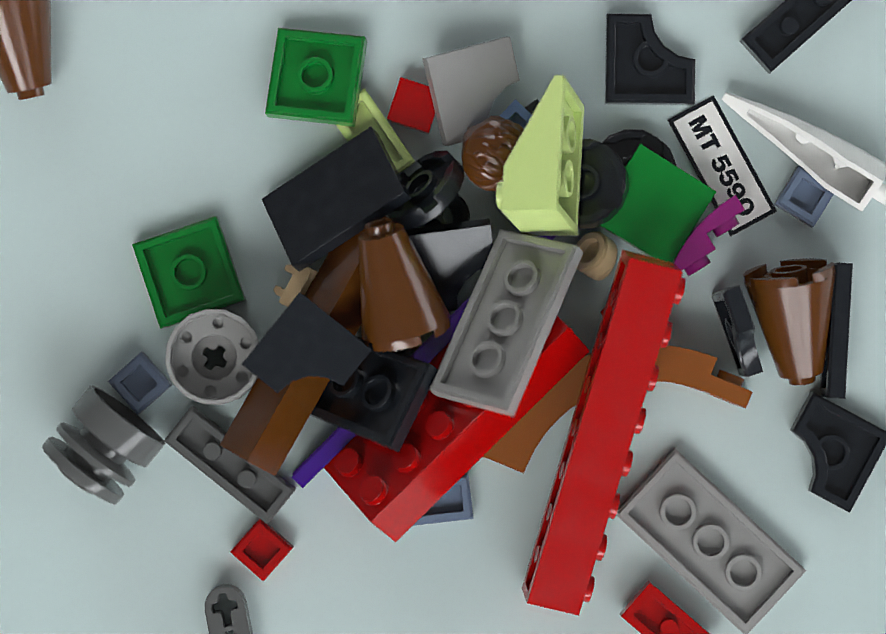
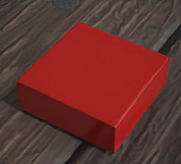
M400 77L387 121L429 135L436 115L429 86Z
M259 519L230 552L264 581L294 546L273 527Z

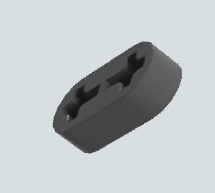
M222 584L212 590L205 601V615L209 634H228V631L231 630L234 631V634H253L244 593L238 587L231 584ZM220 594H227L228 600H236L238 606L231 610L232 623L226 624L225 615L222 610L215 611L214 604L220 600Z

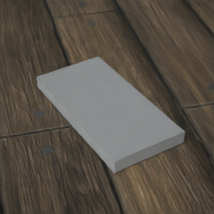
M500 229L429 390L438 397L514 417L583 255L579 246Z
M675 448L622 503L616 514L743 634H748L806 572L794 558Z

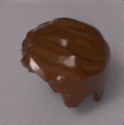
M496 115L490 116L483 122L467 128L462 143V167L469 180L477 187L486 191H496L497 183L503 181L504 165L524 131L520 124L513 123L509 119Z

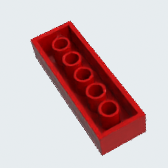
M556 316L514 417L438 397L429 390L399 453L356 435L324 469L366 518L394 542H397L589 352V349L571 328ZM450 342L429 364L439 369Z

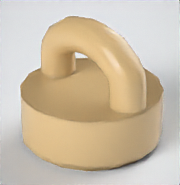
M592 231L584 235L576 244L583 252L577 270L593 280H603L611 273L615 266L618 252L617 246L612 239L599 231Z

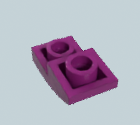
M736 195L720 204L704 217L692 230L672 263H675L681 270L684 269L688 276L711 263L707 255L716 250L707 233L713 231L715 236L719 237L740 224L735 216L745 209Z

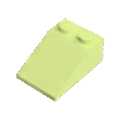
M554 75L504 165L503 181L497 183V206L522 234L531 236L578 234L584 105L564 75Z

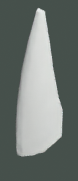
M727 92L724 94L721 100L779 147L825 189L860 211L865 209L872 198L886 206V185L883 183L886 178V163L855 145L797 117Z

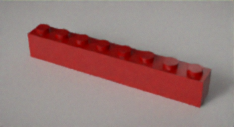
M622 249L522 585L527 604L579 616L583 602L588 603L592 597L595 578L591 574L595 561H601L606 551L607 535L604 534L608 518L614 519L619 508L620 493L617 492L620 478L621 476L627 477L633 460V451L629 450L634 434L639 435L644 426L646 409L642 407L647 391L652 392L656 386L659 366L655 365L658 353L660 348L665 349L671 337L672 322L668 321L673 304L679 305L685 291L686 280L682 278L683 271L675 263Z

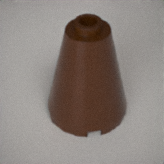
M0 0V79L7 93L17 92L18 100L45 95L43 86L52 84L51 0Z
M390 218L377 219L366 224V231L358 236L361 335L363 343L367 346L372 343L373 350L378 352L397 351L421 345L420 336L433 331L435 338L444 334L451 326L449 311L403 225L393 223Z
M805 258L780 261L781 267L774 268L770 272H767L766 264L751 268L743 274L744 284L779 377L788 379L790 385H807L815 382V376L822 374L825 366L835 279L834 263L831 262L827 265V260Z

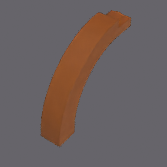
M668 345L665 349L660 348L655 363V365L659 366L657 380L659 382L684 385L741 408L747 407L753 393L742 387L745 379L723 370H719L717 377L711 375L718 359L717 357L696 350ZM591 353L585 355L483 457L524 473L534 450L547 431L567 411L576 406Z

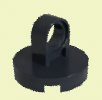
M434 151L416 160L421 167L410 176L404 171L400 174L411 199L387 214L394 223L402 224L404 229L407 230L424 224L426 227L446 224L443 218V210L447 206L452 211V223L470 221L468 205L458 194L465 178L464 169L448 151Z

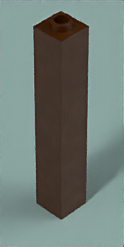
M366 229L328 253L304 295L354 336L361 326L358 236L366 231ZM307 376L290 382L277 393L257 378L221 441L220 446L276 476L330 379Z

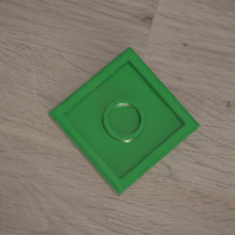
M278 28L265 110L267 117L355 127L367 48L366 37Z
M640 144L625 167L628 172L629 192L624 205L610 221L599 226L649 257L673 262L716 194V191Z
M217 216L132 244L160 329L181 323L188 315L205 309L219 310L246 301Z

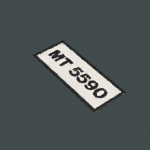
M714 95L667 120L700 181L716 191L711 200L714 207H718L734 195L737 196L745 210L735 216L740 224L728 231L730 236L777 212Z

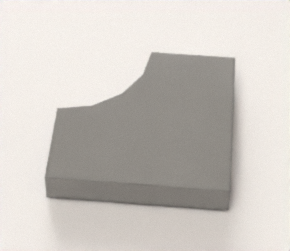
M502 37L422 58L443 145L450 146L463 142V136L467 132V128L486 120L497 96L504 88L520 80L510 37Z

